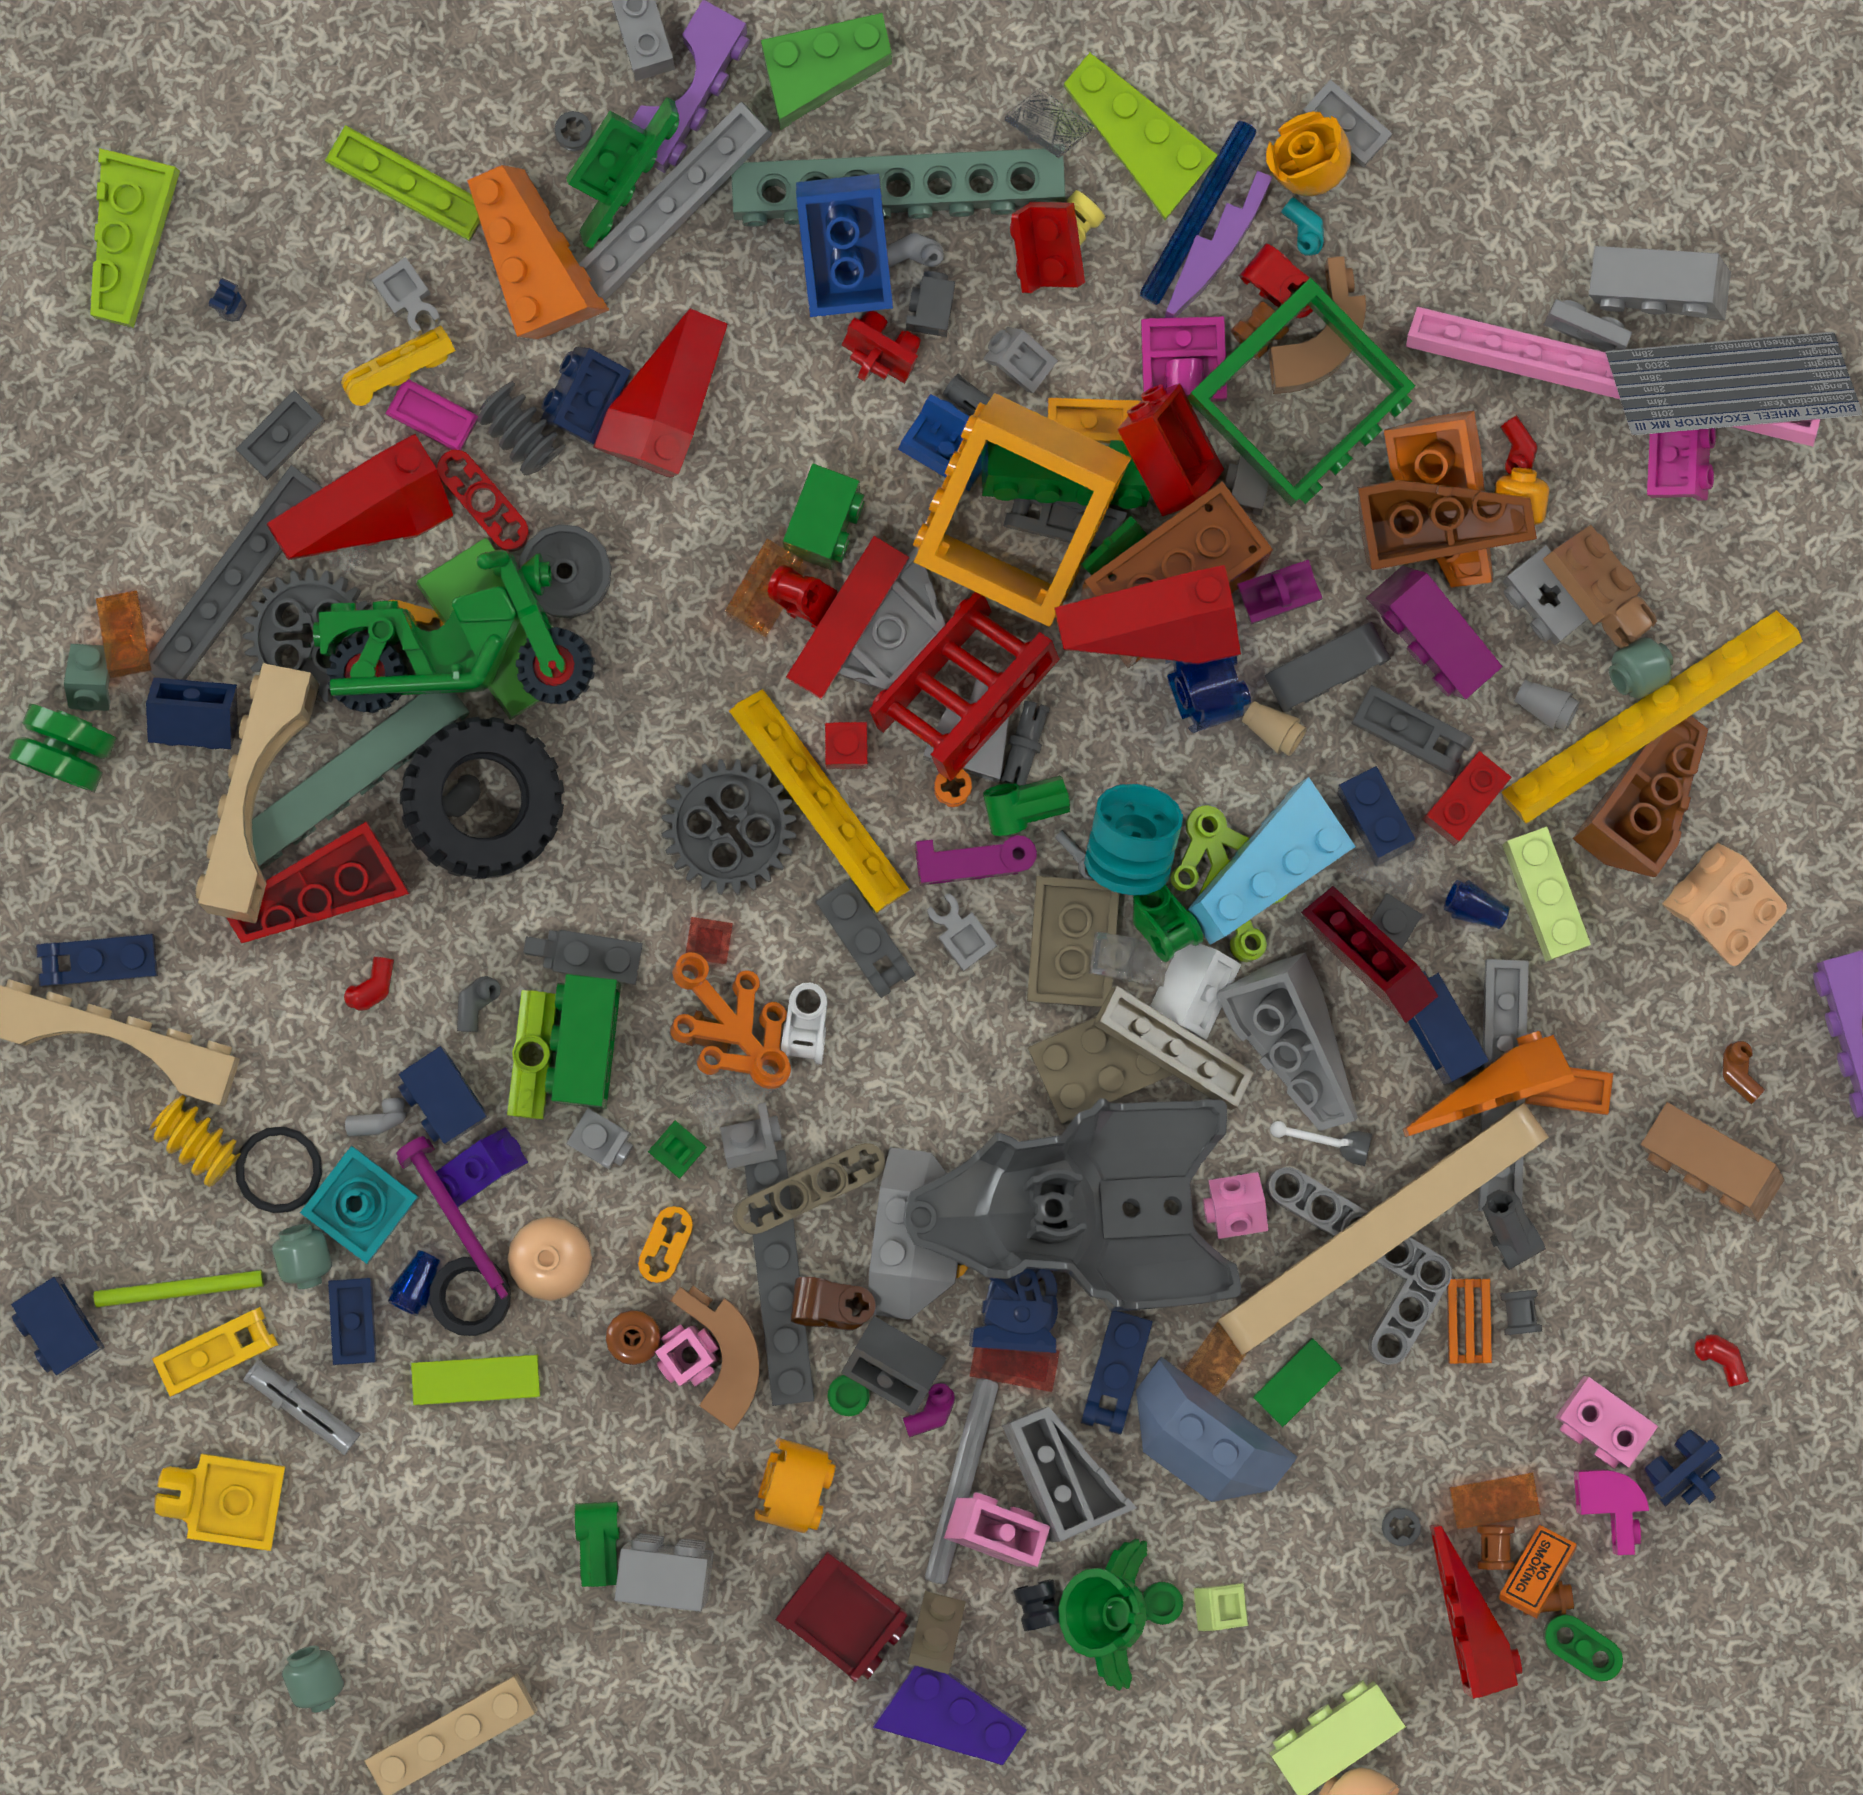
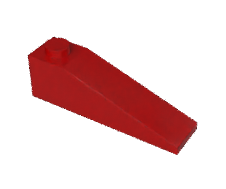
M689 308L643 367L634 375L626 388L608 407L593 448L669 478L679 475L694 435L728 324Z
M413 434L376 454L267 523V526L286 558L293 560L337 552L338 549L359 545L371 546L379 544L381 541L403 538V540L415 538L439 526L454 515L437 468L416 434Z
M1225 565L1188 572L1054 607L1063 650L1135 656L1153 660L1164 659L1191 664H1202L1241 655L1235 608Z
M1439 1524L1430 1525L1464 1693L1475 1699L1517 1686L1516 1675L1523 1673L1518 1649L1510 1648L1506 1636L1443 1527Z

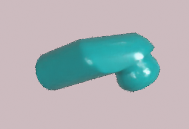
M1293 196L1284 206L1281 213L1297 225L1298 251L1305 256L1316 255L1324 245L1323 220Z

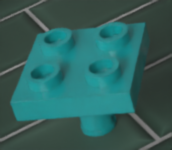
M351 1146L300 1213L363 1262L369 1264L418 1200L419 1196L354 1146Z

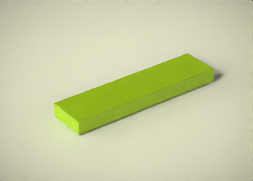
M346 125L325 159L327 164L469 242L480 225L479 216L472 195L469 192Z

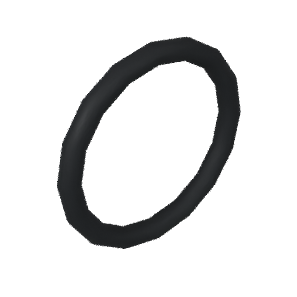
M284 1126L266 1128L252 1135L240 1149L239 1153L241 1155L235 1164L236 1182L244 1198L256 1208L271 1213L291 1212L305 1205L317 1191L322 1176L321 1157L313 1142L300 1131ZM284 1135L296 1139L306 1147L312 1159L313 1176L309 1187L301 1197L287 1204L274 1205L261 1201L250 1191L245 1181L244 1164L248 1152L257 1142L269 1136Z

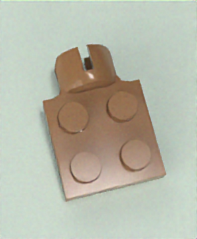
M1592 525L1573 536L1542 559L1592 624L1601 623L1603 630L1619 648L1628 647V644L1640 638L1651 626L1654 627L1656 624V615L1647 603L1638 596L1642 589L1635 582L1632 572L1621 564L1610 550L1607 540L1597 533Z

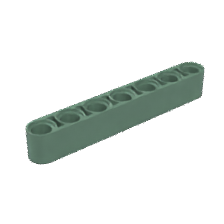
M456 693L418 695L252 819L253 846L260 870L262 871L283 855L281 851L291 843L297 845L317 830L315 825L323 819L327 818L329 821L350 805L348 801L359 792L361 795H364L384 780L383 774L392 768L396 771L412 759L415 751L436 732L453 723L458 718H461L463 721L470 714V711Z

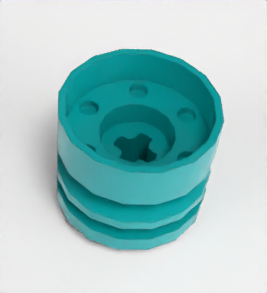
M1120 784L1106 789L1098 798L1092 831L1090 832L1084 864L1088 874L1099 885L1117 893L1147 895L1160 890L1169 881L1175 849L1182 827L1183 814L1179 805L1168 794L1150 786Z

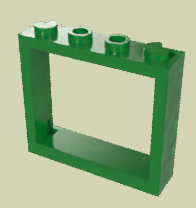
M1310 278L1189 394L1187 399L1292 507L1299 499L1304 504H1307L1323 488L1318 481L1329 470L1336 476L1353 459L1348 452L1359 441L1366 447L1383 430L1378 423L1388 413L1396 418L1412 402L1407 395L1414 389L1415 385L1322 288ZM1309 306L1392 392L1293 486L1210 399Z

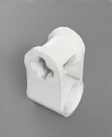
M802 983L791 992L787 1021L784 1023L781 1051L787 1057L814 1059L815 1064H822L826 1037L825 1021L828 1005L827 995L819 985ZM806 989L814 990L820 996V1006L817 1011L811 1014L803 1013L797 1006L798 995ZM793 1041L812 1042L813 1046L794 1044Z

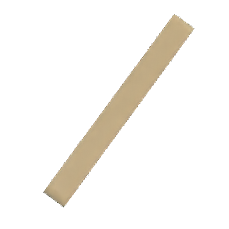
M1525 1103L1520 1104L1218 1319V1322L1242 1355L1247 1353L1540 1145L1549 1136Z

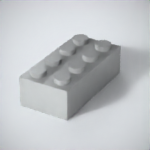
M639 1533L634 1540H630L621 1548L614 1601L702 1611L708 1602L714 1550L705 1549V1541L681 1539L674 1546L663 1544L664 1536Z

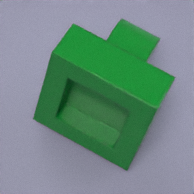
M674 1120L650 1148L648 1153L676 1177L681 1179L707 1147Z

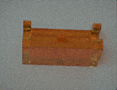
M766 539L725 609L726 615L766 638L783 610L781 606L768 596V584L772 574L779 566L786 565L803 575L808 566L802 563L803 560L775 544L773 541Z

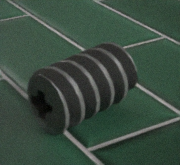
M511 381L503 385L484 401L477 420L481 425L492 423L488 431L492 438L502 436L499 442L501 449L509 450L513 448L509 458L513 463L524 461L520 471L524 476L531 475L540 471L557 457L566 445L554 449L552 444L558 434L552 432L543 436L541 432L546 426L547 421L543 419L532 423L531 419L537 409L533 406L526 410H521L520 407L526 396L521 394L511 398L510 393L515 387V383Z

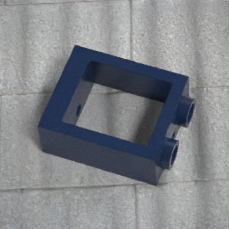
M1423 971L1438 997L1410 1019L1408 1024L1443 1085H1446L1487 1063L1489 1060L1439 972L1428 977L1426 972Z

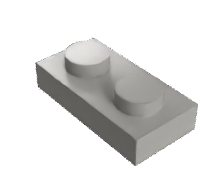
M1331 79L1302 112V114L1312 111L1321 112L1323 117L1331 118L1333 116L1336 118L1351 145V157L1362 167L1367 165L1393 134Z
M1556 299L1543 324L1605 352L1624 350L1633 333L1624 329L1625 326L1620 321L1607 316L1599 318L1587 313L1583 305L1572 300H1564L1562 302Z

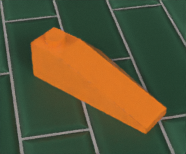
M1475 411L1432 416L1384 430L1390 471L1395 480L1485 491ZM1490 548L1436 558L1451 588L1493 582Z
M1537 1031L1516 1038L1518 1047L1507 1050L1403 1128L1404 1136H1411L1575 1082L1573 1072L1554 1035L1542 1038L1541 1032Z

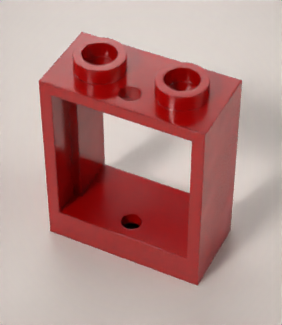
M1180 383L1165 388L1163 384H1159L1146 390L1141 394V402L1127 411L1128 417L1117 429L1162 517L1182 510L1200 498L1224 471Z

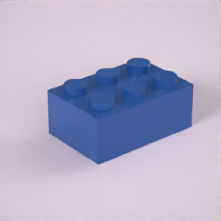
M879 174L796 182V199L810 317L893 309Z

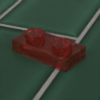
M975 1347L969 1376L1052 1392L1060 1350H1056V1353Z

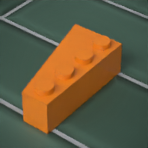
M501 165L467 180L517 337L540 339L609 311L603 298L598 297L590 284L592 280L584 267L579 266L568 248L571 245L563 232L558 231L550 218L551 213L524 169Z

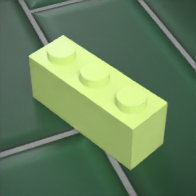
M1548 827L1506 841L1502 846L1545 962L1590 946V940Z
M1363 1680L1356 1683L1342 1694L1345 1701L1334 1709H1331L1328 1704L1321 1707L1307 1718L1310 1725L1296 1733L1292 1728L1272 1742L1275 1749L1269 1754L1297 1795H1308L1406 1727L1374 1681L1369 1685H1366Z

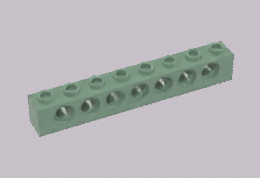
M1057 148L745 162L731 175L734 220H742V224L749 227L764 226L767 224V219L784 218L785 224L799 225L796 182L879 174L884 220L891 219V213L908 212L909 218L924 219L932 217L933 211L949 210V215L953 217H966L973 215L974 209L991 208V214L1008 215L1016 212L1015 207H1023L1030 202H1065L1063 150H1059V156ZM1025 174L1033 180L1034 185L1027 191H1018L1012 186L1011 180L1016 175ZM984 176L992 182L993 186L988 192L977 193L971 189L969 183L975 177ZM943 178L950 183L951 189L944 195H936L929 190L928 185L934 179ZM895 180H902L909 185L910 190L905 196L894 197L887 191V186ZM771 186H779L784 189L786 195L780 202L770 203L763 198V193Z

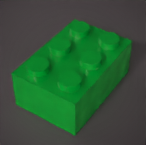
M566 974L565 984H557L555 1008L562 1011L560 1026H552L550 1050L557 1052L555 1068L548 1067L545 1082V1092L552 1094L551 1101L556 1104L607 1109L621 984L616 979Z

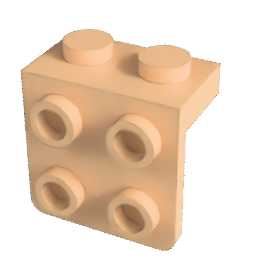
M1718 842L1701 857L1696 867L1683 881L1674 887L1670 896L1662 903L1674 916L1694 926L1724 961L1732 966H1737L1742 962L1787 910L1784 900L1743 855Z

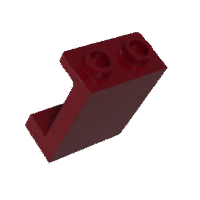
M830 1551L826 1552L775 1619L787 1630L793 1631L839 1667L855 1683L861 1675L867 1680L872 1676L883 1661L878 1656L881 1649L887 1642L895 1646L909 1627L904 1622L908 1616L904 1609Z

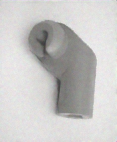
M402 1098L384 1099L381 1103L383 1113L347 1116L345 1120L347 1135H379L403 1123L407 1112H404V1100Z

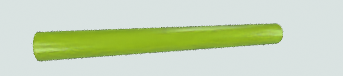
M262 1270L98 1290L94 1291L95 1307L98 1308L264 1287Z

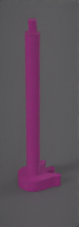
M421 1136L408 1142L396 1152L399 1164L403 1169L407 1168L411 1162L414 1164L491 1290H496L501 1299L507 1297L508 1293L503 1287L504 1281L425 1155L435 1150L431 1141L426 1139L425 1136Z

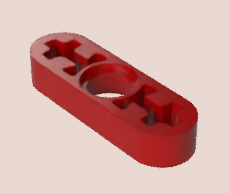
M450 450L444 453L437 464V471L444 485L500 549L514 552L523 548L528 542L530 535L529 527L524 518L469 454L462 450ZM451 460H454L456 463H461L464 460L467 463L463 470L471 481L474 480L476 475H479L482 479L470 485L464 495L458 492V490L465 488L464 483L457 476H452L450 479L446 476L450 471L447 464ZM480 490H488L495 495V505L488 512H478L472 507V498ZM503 506L509 510L501 514L505 521L511 526L516 523L521 525L517 530L520 538L515 542L510 538L504 541L500 539L503 535V530L495 520L490 527L485 523V521L496 517Z

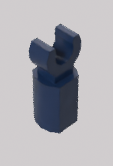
M221 278L219 281L220 286L214 297L209 301V307L215 309L224 320L231 322L239 321L247 305L238 292V285Z

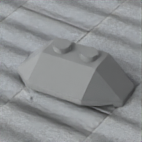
M889 1148L880 1186L869 1268L868 1291L872 1293L875 1299L876 1308L874 1315L910 1320L956 1283L958 1262L914 1245L907 1233L903 1220L910 1192L947 1174L931 1152Z

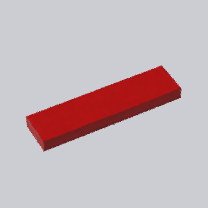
M873 536L788 672L786 679L822 700L910 560V557Z

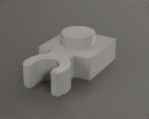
M406 257L372 279L374 286L396 317L405 311L408 312V324L417 336L423 334L420 326L417 324V320L421 315H430L436 324L441 322L436 308L429 303L422 302L431 293Z
M948 893L944 896L951 907L948 915L939 916L932 907L927 909V913L935 924L944 925L947 929L938 938L964 972L996 948L997 945L972 912L963 919L959 916L958 902L954 896Z

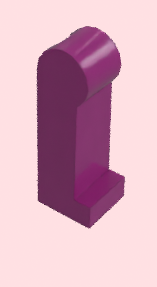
M1019 835L1010 837L1003 844L938 852H934L933 840L916 841L915 843L920 886L1016 875L1018 872L1030 869L1037 856L1035 844L1029 838Z

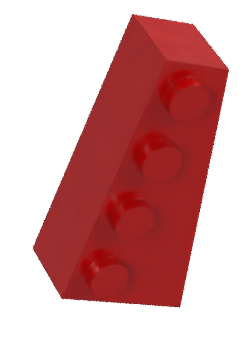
M366 821L267 879L256 923L227 918L240 942L246 943L408 895L410 891L371 825Z

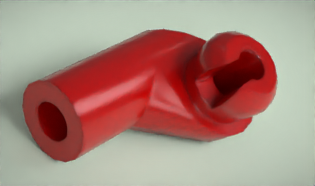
M1516 415L1500 426L1512 444L1505 462V470L1509 475L1512 474L1513 468L1532 469L1538 449L1536 442Z
M1716 1334L1706 1335L1705 1339L1701 1338L1696 1341L1694 1351L1697 1358L1701 1361L1711 1359L1721 1364L1729 1387L1749 1382L1740 1351L1735 1344Z

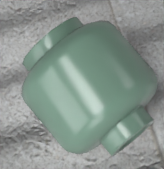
M1642 637L1628 644V647L1619 649L1613 654L1612 666L1609 667V676L1615 688L1623 695H1629L1637 699L1643 698L1662 686L1667 685L1671 679L1673 656L1663 643L1658 644L1653 639Z
M299 1224L278 1233L279 1239L272 1245V1253L281 1280L285 1283L297 1284L298 1289H308L321 1284V1276L329 1272L332 1267L330 1252L323 1232L312 1229L310 1224Z
M314 1645L297 1650L288 1656V1664L285 1665L282 1671V1677L293 1704L298 1708H311V1711L314 1713L332 1707L336 1703L334 1698L341 1693L344 1687V1681L332 1653L327 1650H320L318 1646Z

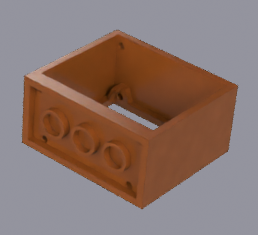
M1222 481L1084 581L1079 601L1220 565H1225L1232 594L1238 590L1237 585L1239 583L1251 580L1262 573L1273 549ZM1118 655L1128 669L1144 658Z

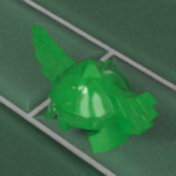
M1136 1538L1131 1542H1124L1118 1550L1113 1551L1105 1570L1101 1568L1085 1569L1075 1575L1063 1590L1059 1604V1625L1066 1642L1075 1652L1089 1658L1095 1657L1098 1676L1104 1678L1107 1686H1114L1119 1691L1122 1687L1129 1689L1132 1681L1127 1648H1131L1143 1633L1146 1621L1149 1620V1617L1146 1615L1145 1600L1140 1589L1135 1585L1139 1567L1147 1556V1541L1139 1542V1539Z

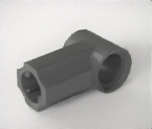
M1499 1189L1487 1196L1486 1204L1482 1210L1493 1233L1490 1240L1494 1247L1497 1246L1504 1257L1502 1262L1508 1270L1546 1249L1538 1231L1526 1216L1520 1199L1514 1191L1507 1192Z

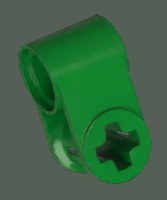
M1166 885L1160 890L1147 895H1133V924L1162 961H1170L1173 959L1174 953L1190 944L1197 946L1203 943V933L1199 923L1181 905Z

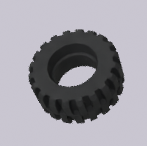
M466 718L464 721L453 722L443 727L424 742L412 756V760L406 768L402 779L403 787L400 792V805H402L403 809L402 820L405 829L408 828L413 838L411 841L417 850L420 849L428 857L427 860L436 867L440 866L448 870L449 874L458 877L466 876L472 877V879L501 877L524 867L536 859L555 836L558 830L556 827L564 809V804H561L562 793H564L563 780H559L556 771L559 767L554 757L550 758L544 750L546 745L538 737L534 739L526 733V728L517 723L515 725L505 723L504 719ZM475 759H487L503 765L515 777L521 792L520 810L513 824L503 833L488 838L472 837L459 831L450 822L443 807V788L447 778L456 767Z

